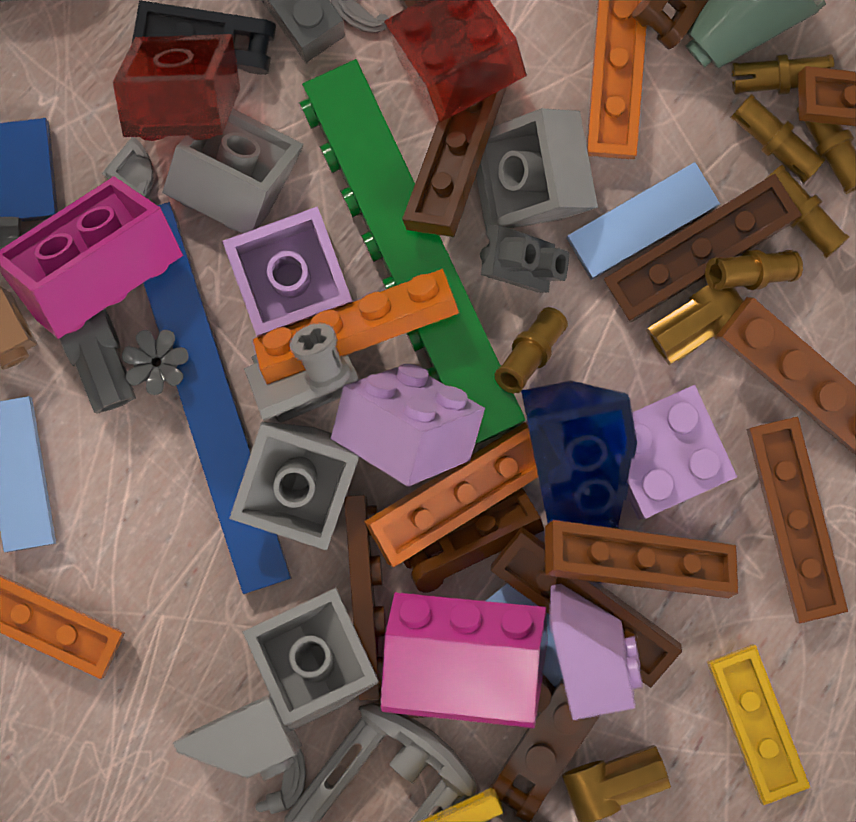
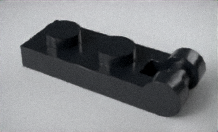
M139 0L131 49L137 54L235 68L263 75L269 73L271 58L267 56L269 41H274L276 24L260 18ZM236 35L250 38L248 51L234 49Z

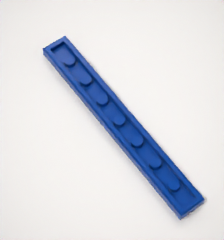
M170 202L157 206L162 209L183 256L170 264L165 272L159 276L149 278L143 284L159 333L162 330L173 332L175 335L173 349L183 347L188 352V361L183 365L177 366V369L183 374V379L176 387L242 593L247 594L292 579L277 534L229 519L251 455V450Z

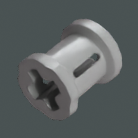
M323 323L311 324L302 328L292 337L290 343L293 355L298 360H302L306 369L304 375L306 383L313 392L328 393L344 385L351 373L348 363L345 362L342 356H339L335 347L337 337L334 329L330 325Z

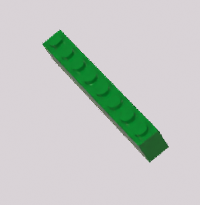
M357 59L302 83L306 99L300 101L299 105L309 127L313 129L320 126L327 143L319 147L331 173L340 170L348 187L340 190L352 218L361 214L369 232L362 234L361 237L372 261L375 262L382 259L389 277L382 280L385 289L408 282L418 275L429 274L443 269L459 314L406 333L415 352L422 348L424 349L431 364V367L426 368L429 376L446 386L461 389L467 394L468 399L485 408L475 446L523 424L526 418L515 395L503 390L495 380L494 374L501 365L440 235L409 231L405 227L403 216L415 182Z

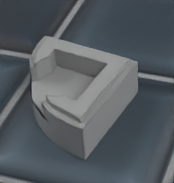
M132 136L102 174L108 180L115 176L148 199L153 185L152 163L143 145L137 138Z

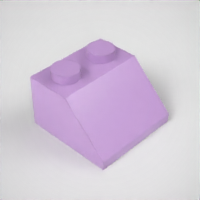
M552 585L550 624L572 719L576 720L634 709V689L643 687L639 669L641 665L635 637L625 638L622 622L618 618L564 585Z

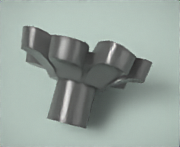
M142 330L136 335V341L140 347L137 349L128 346L123 350V361L134 365V368L126 373V380L131 385H138L146 381L147 392L151 395H158L162 393L165 381L172 386H176L182 381L183 374L177 369V366L186 363L189 356L187 350L183 347L173 349L175 343L173 332L162 330L157 340H155L149 330ZM161 360L160 366L156 367V362Z

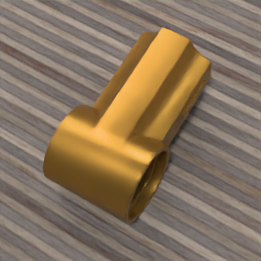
M706 285L690 296L688 303L647 328L646 331L652 344L668 365L687 356L712 337L718 339L716 335L743 302L735 287L717 291Z
M655 745L608 762L604 760L593 761L562 774L578 822H595L619 812L624 804L671 788L665 765Z

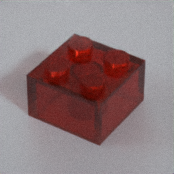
M422 0L384 20L399 61L439 123L527 76L517 39L490 0Z
M232 34L135 37L112 82L123 137H140L146 141H156L167 136H190L192 139L204 140L216 135H222L240 91Z

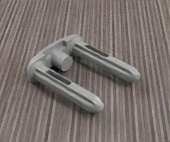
M373 702L359 707L362 717L285 816L284 822H320L386 735L393 739L396 738L403 744V747L389 764L399 775L413 783L426 765L429 764L442 777L441 781L409 822H419L425 819L435 806H440L444 810L464 801L465 798L476 795L477 783L468 767L454 750L432 730L414 718H409L406 714L382 712L381 704ZM355 743L361 744L362 749L338 781L334 785H330L327 779Z

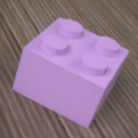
M318 206L222 241L257 337L263 336L273 329L284 328L314 317L324 310H333L352 302Z
M402 364L399 367L369 375L367 378L343 386L331 439L404 485L411 486L471 460L485 408L468 399L467 394L461 389L446 386L430 377L428 371L423 367L414 364Z
M695 385L605 424L598 429V433L638 520L646 519L737 478Z

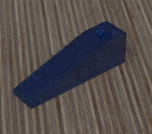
M566 381L522 390L521 393L547 524L557 520L619 529L623 501L627 499L629 489L628 476L631 461L635 458L637 448L629 394L576 381Z

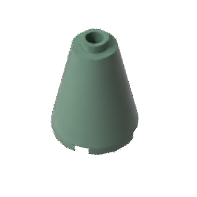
M708 0L687 32L691 41L685 47L704 68L712 62L719 69L817 14L826 5L825 0Z

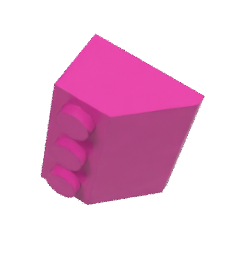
M113 176L0 249V273L36 321L57 339H60L67 333L80 329L86 323V320L107 306L122 301L128 292L149 278L159 276L165 272L168 266L181 258L183 254L162 209Z
M394 592L385 633L381 711L535 728L548 644L546 607Z

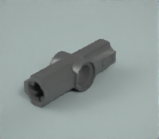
M105 308L86 320V323L80 329L67 333L60 338L70 363L77 367L94 413L98 414L113 410L136 399L133 391L134 388L126 380L127 370L117 350L120 348V342Z

